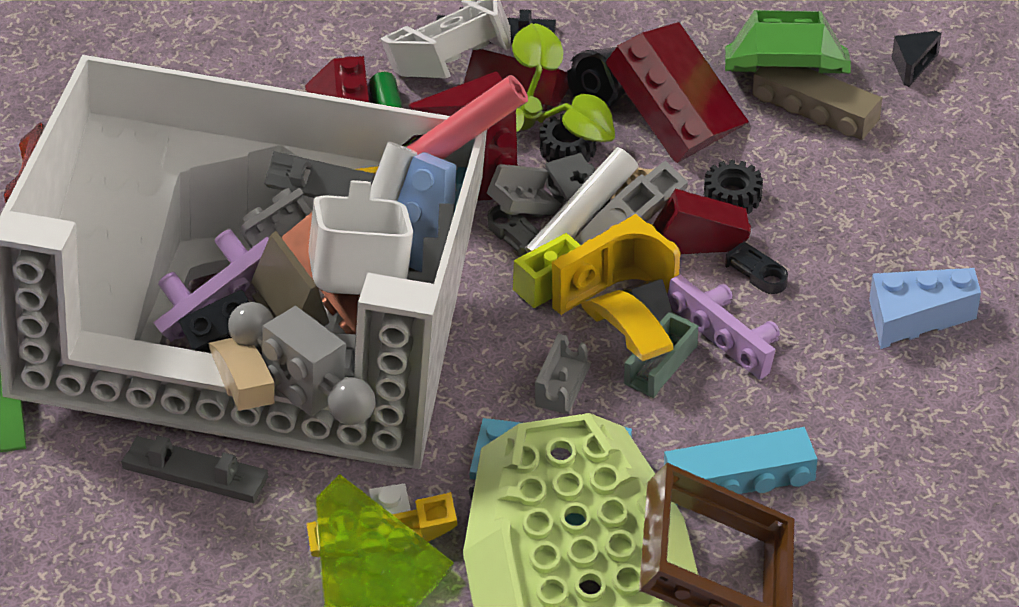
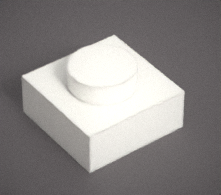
M405 483L369 489L374 518L411 510Z

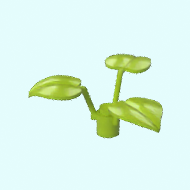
M531 23L521 29L513 39L512 52L518 62L526 67H536V71L527 92L528 102L516 109L517 132L530 129L536 121L543 123L546 118L566 110L562 117V123L570 133L595 142L613 141L615 130L611 111L603 100L594 95L580 94L573 99L572 105L565 103L542 113L541 103L537 98L533 97V93L542 73V68L553 71L558 69L562 63L563 47L558 37L550 29L540 24Z

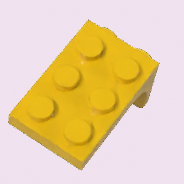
M634 214L552 262V308L562 315L611 285L629 279L645 281L663 279L668 294L670 280L679 275V248L674 242L667 240L656 231L652 224L645 222L637 214Z

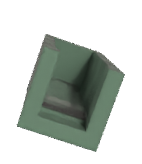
M668 312L660 324L672 341L674 350L645 361H641L632 353L624 364V384L652 398L658 394L663 385L698 346L699 325L671 312Z

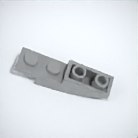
M665 160L648 175L644 176L641 174L624 188L588 223L574 240L582 245L587 240L593 239L613 225L619 224L634 214H637L646 222L664 207L675 188L683 191L687 189L688 181Z

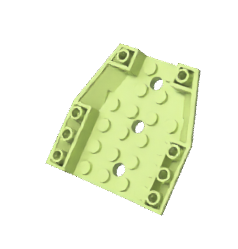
M591 413L517 424L481 448L463 549L473 607H677L639 591L647 482L655 473L624 426ZM556 448H564L571 453V456L565 460H557L551 455V452ZM671 502L667 561L698 574L685 519L676 504ZM571 513H579L584 516L586 521L582 525L572 526L566 522L565 517ZM586 580H593L600 585L601 589L595 594H586L579 586Z

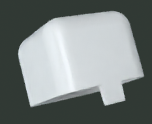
M351 180L348 197L319 196L314 199L308 253L314 283L324 292L360 295L367 273L407 279L413 228L407 207L397 201L370 199L371 182Z

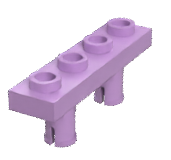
M232 230L222 232L215 239V243L230 262V265L192 294L175 272L168 273L161 278L158 285L174 307L153 322L159 331L170 342L175 339H181L185 337V334L179 323L180 318L238 290L245 292L250 285L269 238H264L247 251Z
M681 274L670 280L668 298L673 312L699 325L698 331L759 380L770 373L776 349L769 344L777 342L778 336H780V330L774 322L767 321L763 325L750 330L723 308V306L729 305L731 303L730 299H732V292L725 284H720L716 288L703 293Z

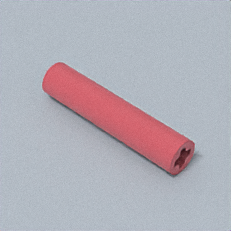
M509 75L406 148L418 154L426 152L445 159L528 102L527 93L521 83L514 76Z

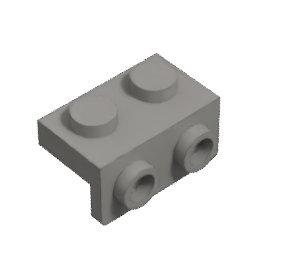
M500 164L496 168L487 194L501 205L500 209L515 216L519 213H528L535 217L556 215L562 205L543 189L549 172L544 168Z
M287 188L273 197L272 201L274 204L264 211L261 207H257L243 217L245 223L241 225L239 231L250 248L254 247L264 238H269L275 231L282 237L312 212L302 198L304 193L301 188L293 192Z

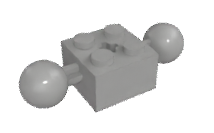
M256 302L243 303L233 310L228 321V329L232 339L239 345H255L256 348L262 346V358L273 378L274 388L286 396L294 406L300 407L311 417L328 406L333 417L347 425L360 424L371 416L375 408V394L370 385L359 378L350 377L344 379L346 343L297 306L292 307L276 318H273L268 308Z

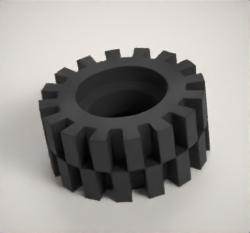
M560 114V119L552 116L550 117V122L546 120L543 123V127H540L541 156L543 158L546 157L547 162L581 153L588 163L590 157L593 158L595 156L596 142L570 133L562 123L564 114ZM571 138L578 141L565 143L559 140Z
M729 160V165L721 161L719 162V167L713 165L710 167V171L707 170L704 178V197L746 208L747 214L751 213L753 208L757 209L759 202L762 200L763 177L761 178L759 170L755 171V166L752 164L746 167V162L740 161L739 165L735 164V160ZM733 185L743 189L732 191L723 187Z

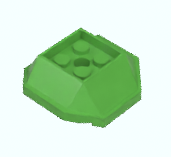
M754 10L734 41L725 46V71L756 72V66L818 67L819 73H851V59L848 48L840 44L822 11Z

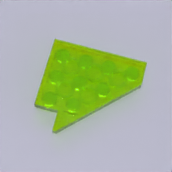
M341 474L315 498L323 607H418L453 569V561Z

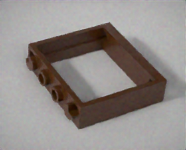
M667 462L647 482L639 591L677 607H793L795 519ZM671 502L764 542L763 602L667 561Z

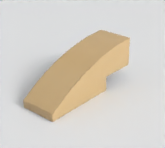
M232 338L209 342L210 352L228 396H233L238 411L274 404V381L255 345H239Z

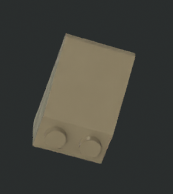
M275 231L268 239L251 280L256 292L252 295L254 302L268 308L274 318L297 306L325 327L330 322L318 287L278 232Z

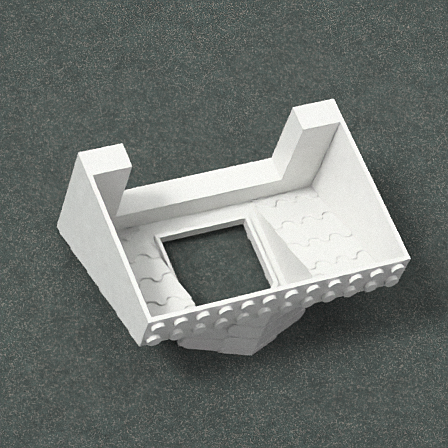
M82 55L0 215V373L3 397L376 464L420 469L482 180L487 130L443 159L455 164L456 170L458 167H467L434 284L367 273L358 301L354 378L362 379L368 383L375 394V408L371 416L360 424L347 425L336 420L327 406L311 417L300 407L294 406L286 396L275 388L274 404L238 411L233 396H228L211 353L165 345L167 338L153 322L174 306L158 285L160 279L168 273L175 272L183 284L188 287L191 280L221 272L230 265V262L215 243V239L226 230H232L247 251L251 249L239 231L241 225L245 223L243 217L257 207H261L264 211L274 204L272 198L282 192L281 190L268 188L264 184L274 151L351 169L376 167L380 164L388 142L402 145L411 136L426 134L450 116ZM309 169L305 170L303 176L306 184L311 171ZM302 196L311 211H313L315 198ZM319 289V293H320V296H321V298H322V297H324L325 295H324V294L321 292V290ZM325 308L330 322L325 328L332 333L346 334L338 324L343 320L340 314L337 313L332 316Z

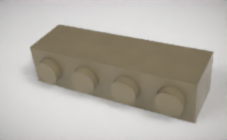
M761 66L754 73L752 96L757 97L762 102H769L782 107L789 113H796L809 118L816 124H824L836 129L846 136H853L863 140L880 120L883 97L810 68Z

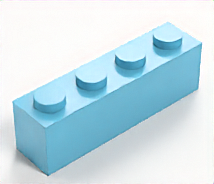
M805 427L664 452V465L668 462L738 494L754 491L766 493L776 487L787 485L800 487L806 485L809 481H815L818 459Z

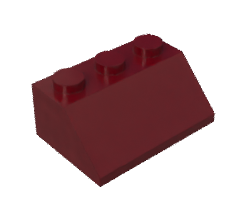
M485 49L472 50L464 83L497 71L503 79L509 75L514 76L527 93L536 67H526L512 56ZM542 68L533 97L540 101L543 111H547L548 106L558 107L569 89L567 72L559 68L553 71Z
M364 56L333 58L305 84V91L369 103Z

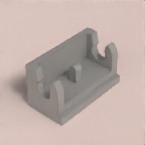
M557 334L535 381V406L569 415L591 363L588 362V349L584 342L580 343L578 352H573L568 348V337Z

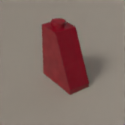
M676 188L652 224L656 231L677 245L680 255L729 252L740 243L746 242L751 233V224L748 221L746 208Z

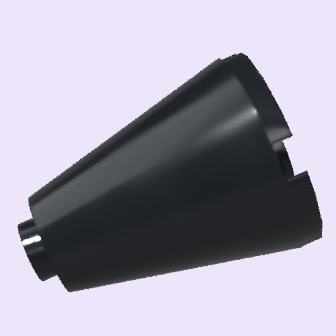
M616 47L585 50L572 57L570 61L572 66L571 69L567 70V79L574 97L580 94L594 95L603 100L609 108L625 93V90L605 63Z

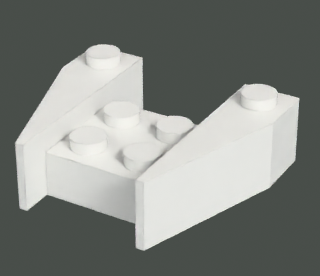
M462 0L464 8L417 30L406 26L380 38L392 69L395 73L405 77L448 78L451 75L446 63L461 58V53L468 49L478 50L487 46L490 42L506 50L510 49V25L501 1Z

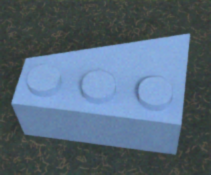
M426 152L413 156L397 201L407 207L413 228L409 267L422 272L423 237L438 238L439 203L454 204L455 209L456 165Z
M975 268L873 273L869 301L880 349L889 347L891 343L906 338L909 340L917 338L920 334L937 329L939 331L977 319L981 290Z

